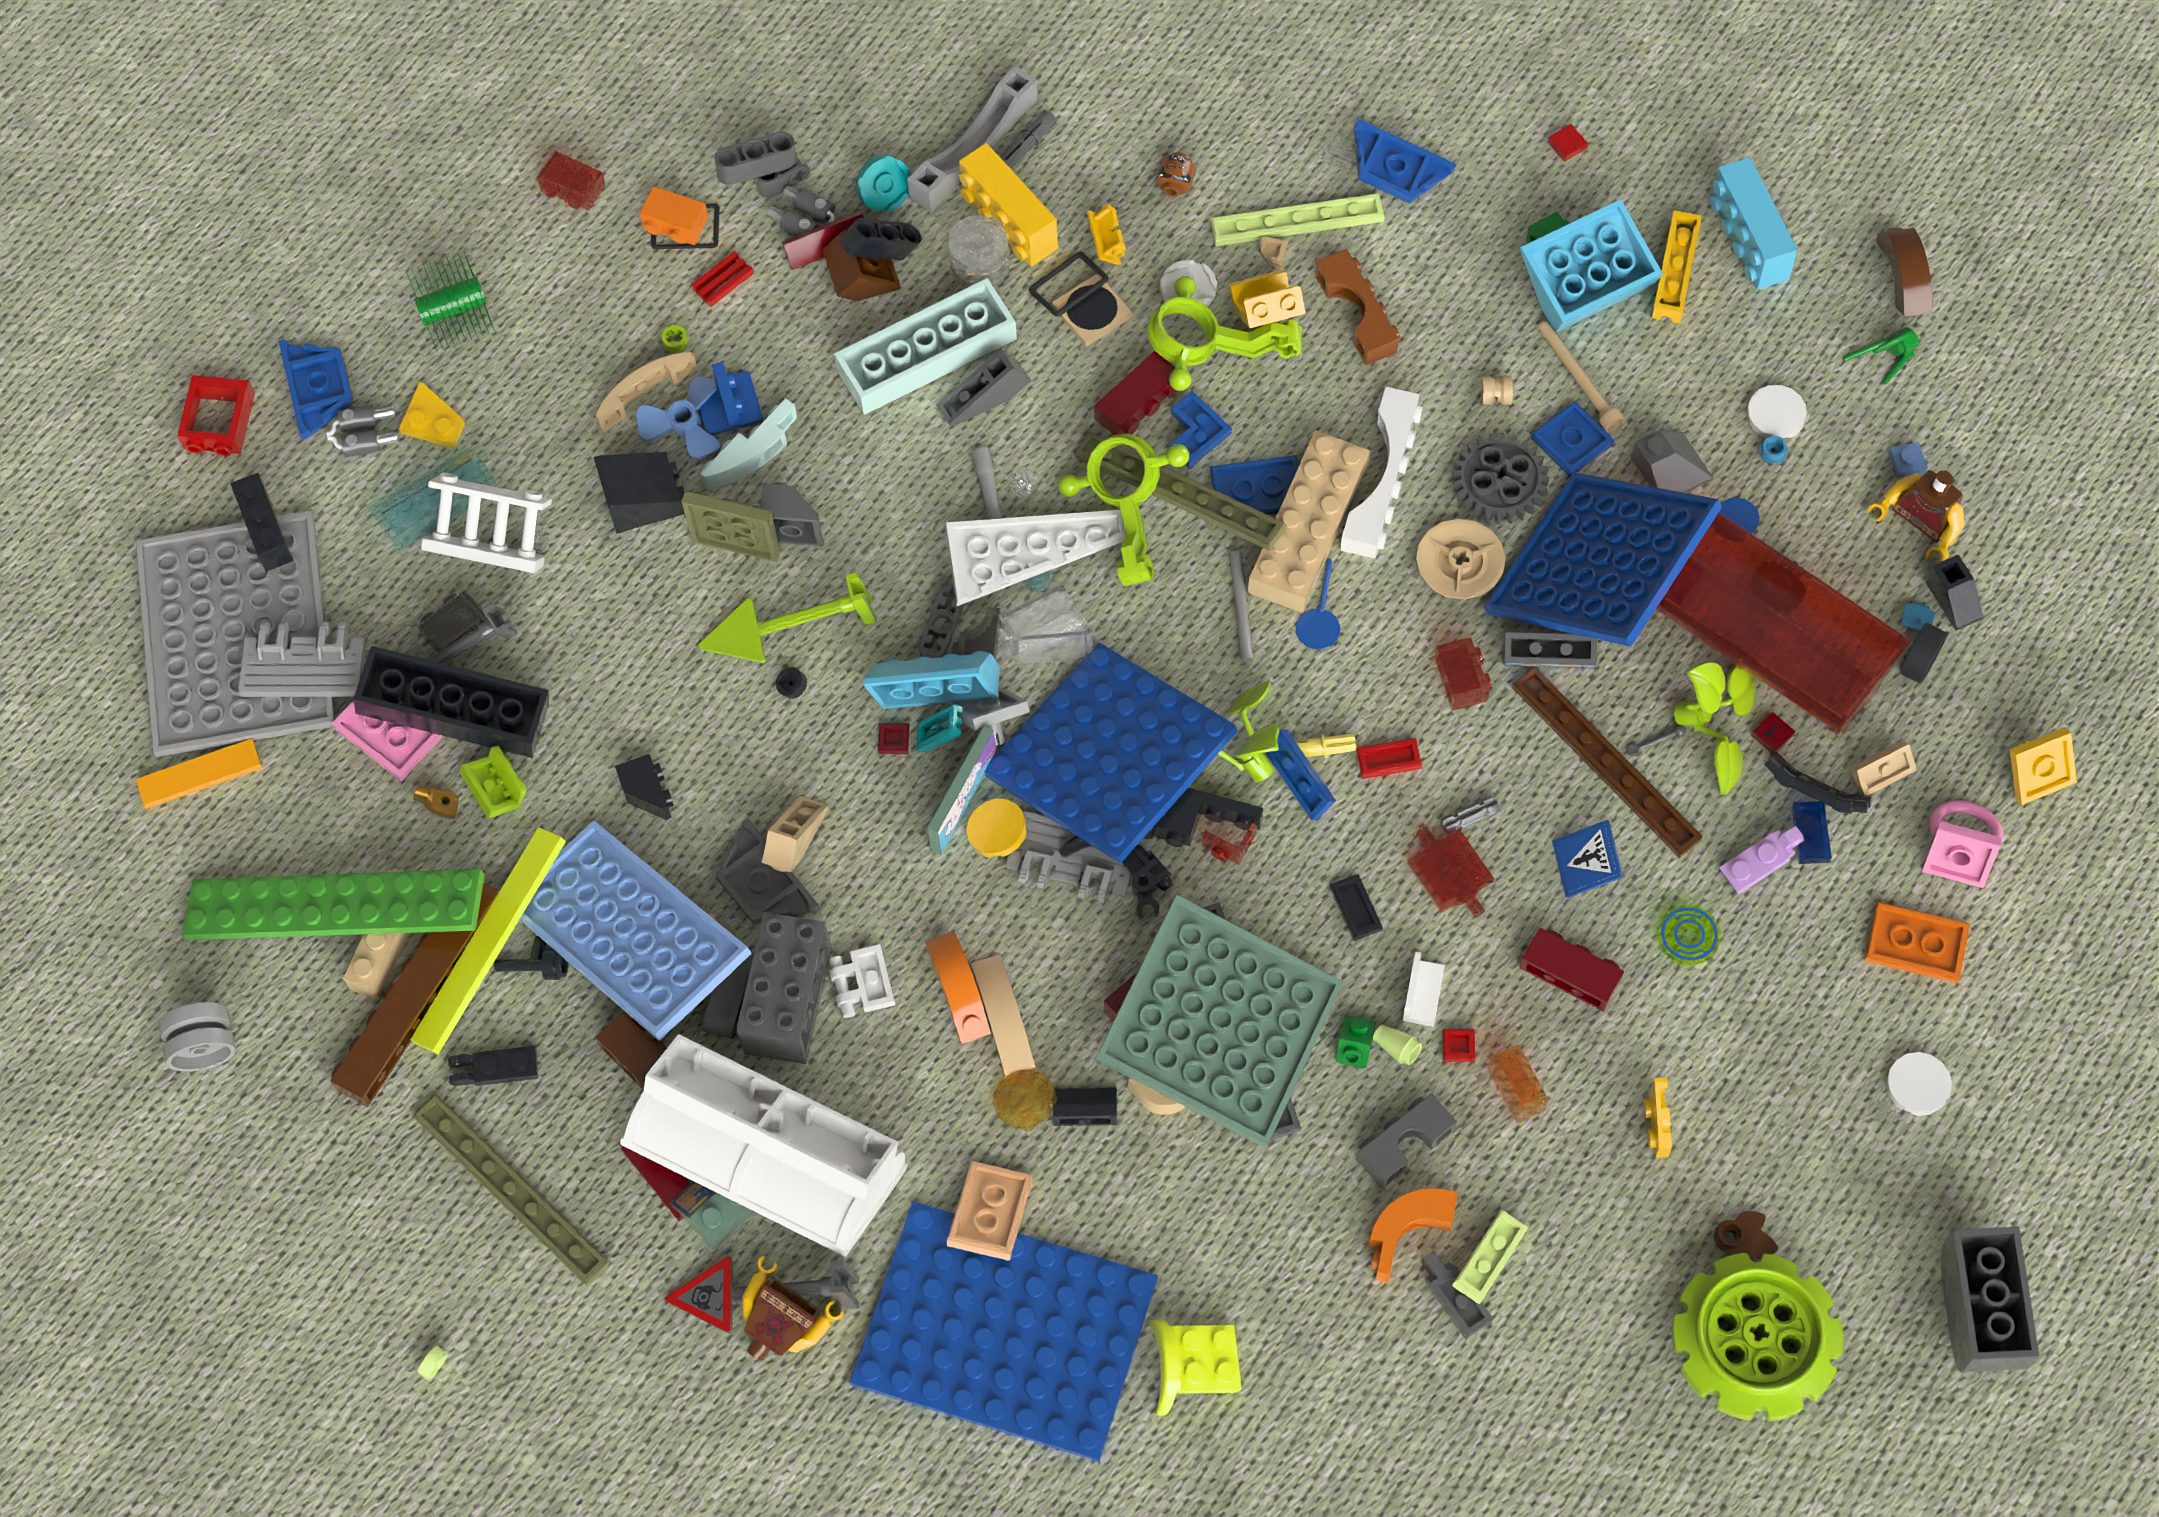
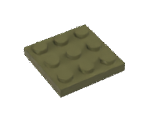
M685 491L682 505L692 542L774 562L778 561L780 548L771 511L758 505L752 507L742 505L732 499L720 500L712 498L703 492L691 493Z

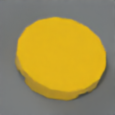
M996 798L984 802L973 811L966 827L967 837L977 853L989 858L999 855L1003 857L1018 849L1026 838L1027 820L1016 803L1008 799Z

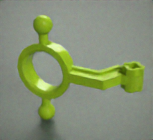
M1182 276L1175 281L1174 290L1179 297L1167 300L1151 315L1147 325L1148 340L1154 350L1167 361L1175 363V370L1169 376V384L1176 391H1184L1191 385L1192 377L1187 371V366H1195L1206 362L1213 355L1215 349L1251 358H1257L1273 349L1280 354L1279 357L1287 359L1301 354L1302 327L1298 325V321L1288 319L1286 322H1272L1250 333L1219 326L1212 311L1202 302L1191 298L1196 293L1197 285L1194 279L1189 276ZM1173 313L1192 317L1204 329L1207 339L1206 343L1199 347H1192L1176 342L1166 333L1162 326V319Z
M1132 434L1114 435L1099 443L1092 451L1087 463V475L1076 477L1073 474H1066L1058 482V489L1063 496L1073 497L1078 494L1081 488L1091 486L1105 503L1120 508L1126 536L1121 546L1123 560L1118 561L1117 574L1124 587L1154 579L1153 562L1150 560L1149 555H1146L1148 545L1139 504L1146 501L1154 492L1160 477V466L1171 464L1174 467H1182L1187 464L1189 451L1182 444H1174L1169 447L1166 453L1156 455L1154 448L1140 437ZM1118 445L1132 446L1140 453L1144 462V475L1141 484L1134 492L1126 496L1111 494L1103 486L1100 479V465L1103 457L1110 449Z

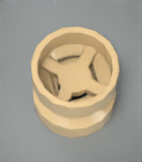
M1491 376L1481 377L1482 405H1491L1494 401L1500 402L1502 405H1512V376H1502L1496 380Z

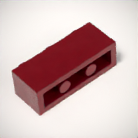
M1156 351L1151 353L1094 405L1095 420L1113 435L1133 434L1139 427L1142 419L1146 416L1151 417L1154 415L1165 398H1172L1178 392L1169 384V376L1175 370V366Z
M1539 928L1522 958L1520 969L1603 1012L1606 1010L1624 974V971L1614 961L1609 959L1602 960L1592 955L1591 951L1580 944L1573 945L1565 941L1559 933L1553 930L1546 931L1542 928Z

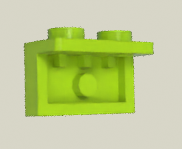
M498 745L491 748L488 757L461 766L459 773L488 819L521 807L526 795V786L523 780L518 778L511 767L510 759L507 755L503 754Z

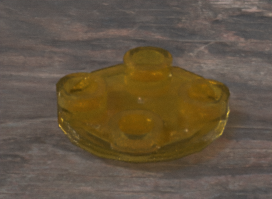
M1019 1070L1009 1074L999 1083L994 1092L993 1105L997 1116L1005 1124L1021 1128L1024 1131H1032L1038 1124H1041L1050 1116L1053 1105L1057 1101V1095L1052 1082L1044 1074L1034 1070Z

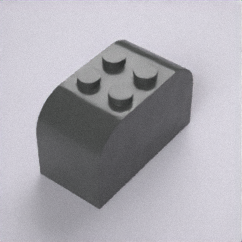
M2020 1227L1952 1230L1942 1246L1941 1276L1952 1352L1957 1369L1960 1372L2029 1369L2039 1358V1349Z

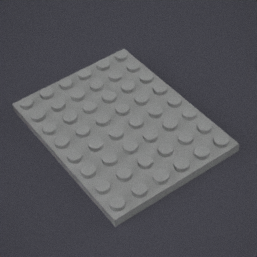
M312 511L277 516L294 561L267 572L257 556L245 522L136 540L153 753L156 757L236 744L251 738L259 740L332 727V722L336 719L333 697H241L238 692L244 638H258L261 622H269L270 624L269 644H276L279 622H288L289 639L287 649H290L291 637L318 638L320 622H325L315 520Z

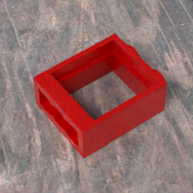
M192 375L177 434L184 449L195 454L202 453V451L215 452L221 456H230L231 453L241 454L255 396L249 380ZM200 399L236 402L229 434L193 431Z

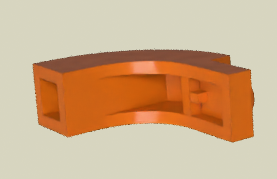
M952 931L924 941L932 967L947 1000L961 1044L991 1034L980 994L955 932Z
M1437 1188L1420 1189L1402 1195L1383 1210L1375 1222L1369 1242V1247L1381 1249V1251H1374L1371 1270L1377 1271L1376 1281L1389 1283L1395 1247L1400 1238L1408 1231L1419 1227L1451 1231L1458 1192Z

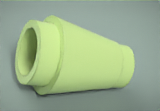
M1384 1024L1377 1028L1373 1036V1041L1377 1042L1399 1064L1411 1065L1418 1057L1422 1048V1044L1417 1041L1416 1036L1387 1027Z

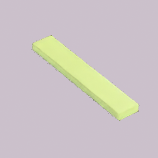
M1376 193L1211 218V226L1215 246L1259 240L1260 236L1275 238L1384 222V212L1380 194Z

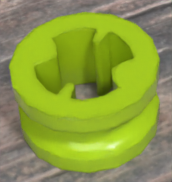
M670 325L662 332L663 346L668 352L681 353L688 347L687 331L682 326ZM674 336L677 338L680 336L681 341L676 342L674 340L671 342L670 337Z

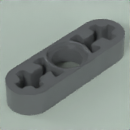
M953 583L942 586L937 594L919 643L920 657L941 658L948 652L965 605L964 603L957 606L956 599H953L950 611L946 610V597H950L952 593H955ZM945 618L951 624L946 630H938L934 627L935 621ZM934 637L938 638V651H934L933 655H929L926 648L933 646Z

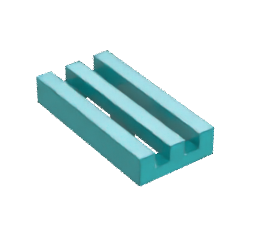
M953 704L918 722L917 751L927 753L960 736L961 729L956 728V726L962 724V718L957 717V715L962 713L963 707Z

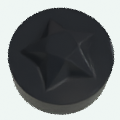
M795 667L785 668L776 679L777 691L789 699H795L802 695L807 686L806 675Z

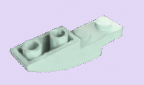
M785 398L780 405H775L770 410L767 419L760 426L757 425L752 429L748 439L738 433L732 440H728L717 457L704 465L701 473L704 487L710 490L737 481L751 474L775 457L787 445L785 430L797 419L795 404Z

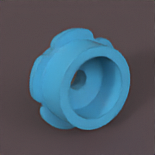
M1770 436L1759 445V453L1762 454L1761 458L1765 462L1770 464L1773 462L1781 463L1786 459L1788 447L1781 437Z

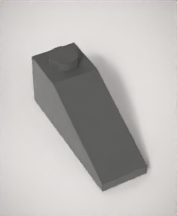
M1000 348L940 401L937 407L947 423L953 427L1010 400L1030 383L1031 379L1019 361Z

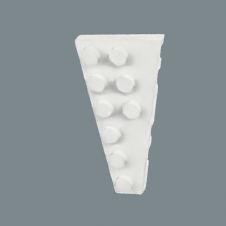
M1121 510L947 522L945 532L956 605H962L1123 542L1126 533Z

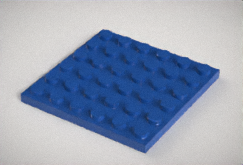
M1573 472L1483 608L1488 615L1631 647L1722 506L1719 500L1715 498Z
M1098 642L992 758L984 773L985 777L1121 864L1238 730L1234 723Z

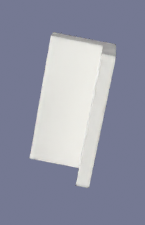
M1415 951L1403 1021L1434 1027L1445 965L1420 961L1421 952Z

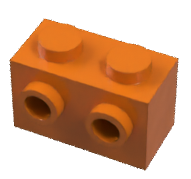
M655 186L650 191L639 213L643 229L653 235L661 234L672 238L678 243H688L694 246L709 219L705 203Z

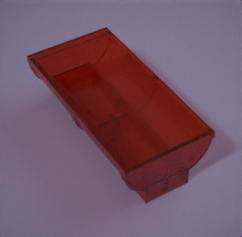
M1721 513L1717 514L1656 608L1664 616L1731 660L1732 665L1740 670L1744 669L1828 726V730L1835 735H1838L1840 732L1844 734L1877 693L1883 679L1911 641Z

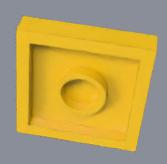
M2065 727L2031 741L2024 740V744L2020 742L2017 747L2010 749L2015 797L2020 804H2026L2077 783L2071 732Z

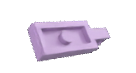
M1796 826L1783 834L1779 830L1773 834L1771 833L1721 866L1720 871L1736 893L1740 894L1789 862L1790 857L1795 854L1792 848L1804 841L1803 835Z

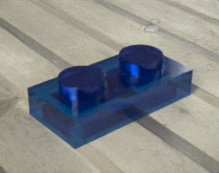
M1820 801L1793 802L1791 807L1794 827L1796 826L1804 838V841L1796 845L1798 863H1830L1832 857L1825 804Z

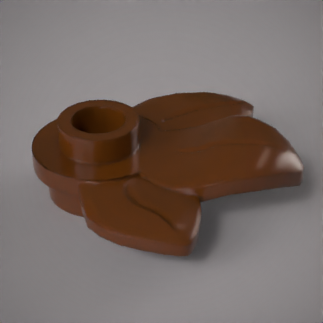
M1745 1211L1735 1220L1722 1221L1714 1230V1242L1719 1249L1727 1253V1256L1747 1253L1751 1261L1757 1262L1756 1260L1761 1259L1763 1254L1773 1255L1778 1251V1246L1774 1240L1761 1230L1766 1216L1756 1211ZM1724 1233H1733L1736 1238L1735 1241L1728 1242L1724 1238Z

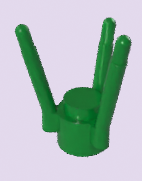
M1905 327L1880 341L1845 355L1843 361L1851 360L1870 351L1878 354L1889 349L1894 356L1900 355L1902 358L1883 379L1882 383L1887 384L1902 366L1915 356L1913 350L1918 347L1919 339L1911 328Z

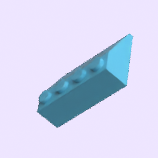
M1621 199L1520 248L1541 309L1556 333L1654 286L1663 274Z

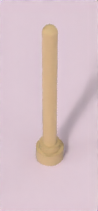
M1541 321L1538 325L1540 332L1600 413L1598 416L1600 419L1599 424L1607 433L1620 428L1625 423L1622 413L1619 409L1608 406L1547 321Z

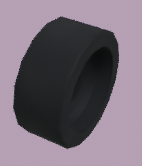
M1925 623L1901 666L1900 674L1921 684L1934 664L1948 633L1929 623Z

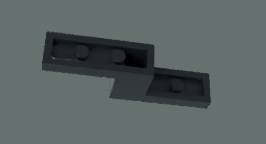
M1187 788L1165 813V816H1162L1144 838H1161L1167 844L1174 847L1191 846L1201 814L1213 822L1219 823L1225 820L1235 823V826L1242 830L1249 831L1252 828L1260 830L1264 808Z

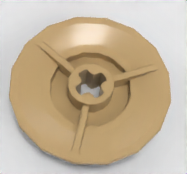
M1465 519L1444 521L1428 530L1418 545L1416 556L1419 574L1430 589L1445 597L1461 600L1479 597L1494 588L1503 575L1506 560L1502 542L1493 531L1476 521ZM1460 557L1465 559V562L1461 565L1456 564Z

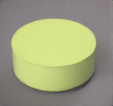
M435 1346L422 1361L418 1373L426 1379H431L445 1362L447 1352Z

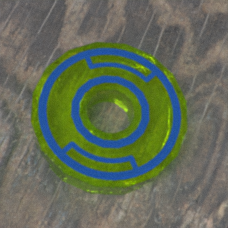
M1692 905L1678 906L1667 912L1659 923L1657 933L1658 944L1663 954L1671 958V961L1688 967L1702 965L1707 962L1717 951L1721 937L1718 922L1711 913L1701 907ZM1684 929H1691L1697 934L1698 939L1691 943L1686 942L1681 938L1680 932Z

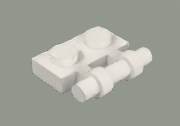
M880 944L850 951L852 959L850 964L843 965L841 956L830 958L831 970L829 974L831 981L835 982L838 994L835 999L837 1006L842 1010L844 1018H850L855 1015L853 1005L857 1002L862 1001L865 1013L895 1005ZM856 976L859 989L850 991L847 979Z

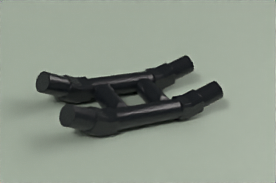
M1775 752L1764 764L1782 786L1792 788L1832 807L1837 812L1850 814L1852 812L1868 813V808H1871V795H1856L1833 788L1799 772L1789 762H1786L1778 752Z

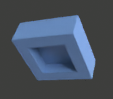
M1919 442L1892 447L1889 450V456L1897 478L1926 472L1928 467Z

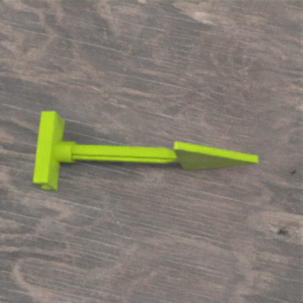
M855 572L845 575L849 593L839 596V599L762 622L757 621L754 603L751 598H747L698 644V647L701 650L765 663L766 658L761 640L763 635L836 613H848L857 610L865 625L877 623V620L868 605V602H872L871 595L858 573Z

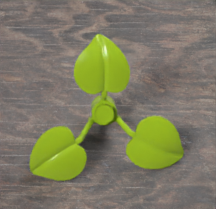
M1708 662L1699 664L1686 672L1693 683L1698 701L1678 702L1675 706L1674 716L1678 725L1694 726L1695 732L1701 731L1721 740L1715 746L1714 760L1721 795H1726L1741 776L1743 770L1742 751L1736 741L1729 742L1726 735L1706 728L1703 725L1711 720L1712 713H1715L1719 707L1731 705L1732 703L1737 716L1747 715L1755 703L1756 686L1750 668L1745 664H1737L1730 670L1727 680L1728 692L1731 697L1727 700H1722L1721 694L1724 692L1726 684L1724 672L1719 664Z
M1269 680L1240 694L1229 707L1231 715L1240 712L1250 737L1234 753L1236 758L1242 759L1241 762L1222 750L1218 753L1219 756L1235 765L1240 772L1246 770L1255 783L1265 780L1275 769L1264 753L1278 750L1279 726L1276 723H1272L1254 733L1247 717L1248 709L1257 706L1267 695L1271 686Z

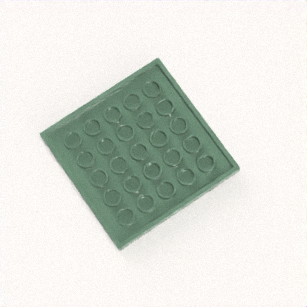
M1176 894L1095 1060L1265 1148L1271 1140L1344 982Z

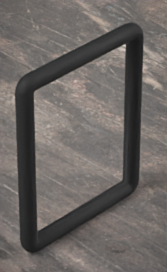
M706 204V209L714 208L713 244H696L695 246L691 244L656 245L657 235L651 234V247L656 250L716 248L719 242V205Z
M1077 252L1031 285L1029 292L1054 316L1058 317L1107 283L1109 276L1084 253ZM1081 258L1102 279L1057 311L1036 289L1074 261Z

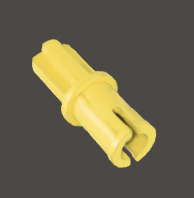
M1321 734L1322 737L1295 740L1306 758L1315 756L1328 758L1327 755L1356 750L1354 734L1325 737L1324 734Z

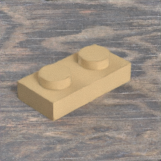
M1901 741L1852 766L1851 770L1859 794L1870 795L1917 771L1910 745Z

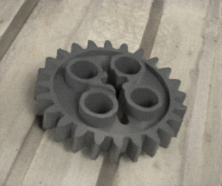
M1504 433L1501 434L1499 440H1495L1494 436L1489 434L1488 442L1478 437L1477 447L1468 443L1467 452L1461 451L1459 460H1456L1454 465L1455 471H1453L1452 480L1455 481L1453 491H1459L1457 500H1466L1465 510L1472 507L1475 508L1474 517L1479 516L1481 513L1485 514V522H1488L1491 516H1493L1497 524H1500L1502 517H1506L1509 524H1511L1514 515L1520 520H1524L1525 511L1533 514L1534 505L1541 506L1542 497H1546L1548 489L1546 486L1549 483V477L1546 476L1548 466L1543 465L1544 456L1535 457L1536 447L1529 450L1526 449L1528 441L1524 440L1521 444L1516 443V435L1510 441H1507ZM1493 460L1496 462V464H1489L1485 461ZM1521 468L1525 472L1519 473L1514 471L1513 469ZM1483 484L1488 488L1480 489L1476 485ZM1505 493H1513L1516 497H1507Z

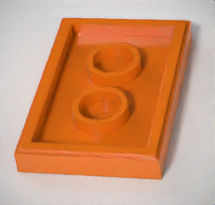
M1877 901L1864 961L1958 983L1960 981L1970 923Z

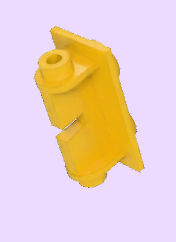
M1106 204L1101 207L1099 213L1088 210L1087 215L1090 229L1094 237L1099 259L1121 265L1120 258L1125 255L1126 246L1121 230H1114L1119 226L1116 209L1112 205Z

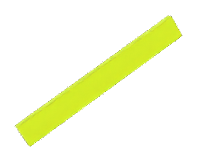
M538 827L410 1039L412 1042L437 1055L440 1053L566 843L561 836Z

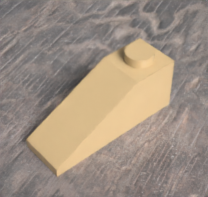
M800 796L768 830L762 863L770 865L777 871L791 872L802 860L826 814L828 805Z

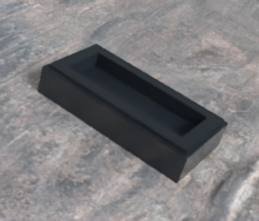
M1359 874L1330 884V890L1353 941L1383 930Z

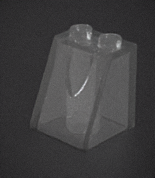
M1063 584L999 616L1000 628L997 629V633L1001 642L998 644L1006 659L1011 657L1015 665L1083 660L1093 652L1092 631Z

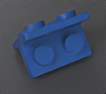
M723 362L713 364L712 368L717 389L699 408L706 432L713 436L763 422V415L750 372L744 371L732 374V371L726 373Z

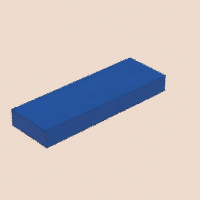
M1280 730L1278 734V750L1265 753L1312 821L1317 820L1336 802V799L1288 730Z

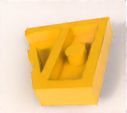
M419 382L399 427V431L403 435L455 448L465 422L424 383Z
M1667 1077L1654 1078L1647 1099H1643L1644 1117L1650 1118L1651 1129H1647L1649 1149L1654 1148L1655 1158L1668 1157L1672 1149L1670 1109L1666 1107L1664 1094L1666 1088H1668Z

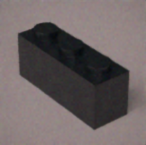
M259 473L230 483L255 551L265 571L267 572L293 562V557Z

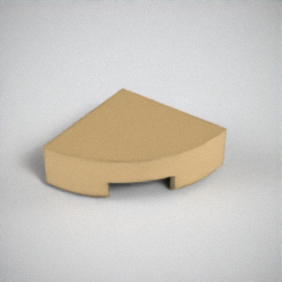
M1260 236L1259 249H1261L1262 257L1271 266L1282 269L1288 241Z

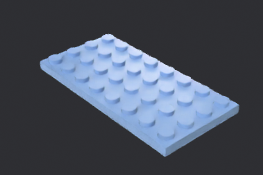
M592 821L560 851L519 919L659 1041L751 954L745 944L596 821Z

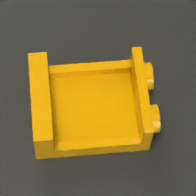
M1284 269L1228 284L1234 312L1249 328L1306 314L1301 288L1298 285L1289 287L1287 274Z

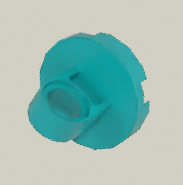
M888 154L877 155L868 160L860 169L856 179L857 194L860 200L874 211H892L901 206L909 195L907 179L911 176L908 167L897 157Z

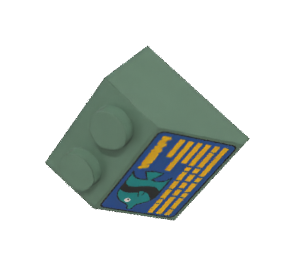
M695 1181L670 1203L713 1250L754 1212Z

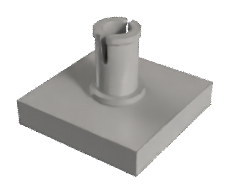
M1004 688L998 689V699L953 703L963 707L962 713L957 715V717L962 718V723L974 730L981 729L984 726L994 730L995 746L998 745L997 740H999V744L1005 742L1001 726L1002 721L1030 712L1027 700Z

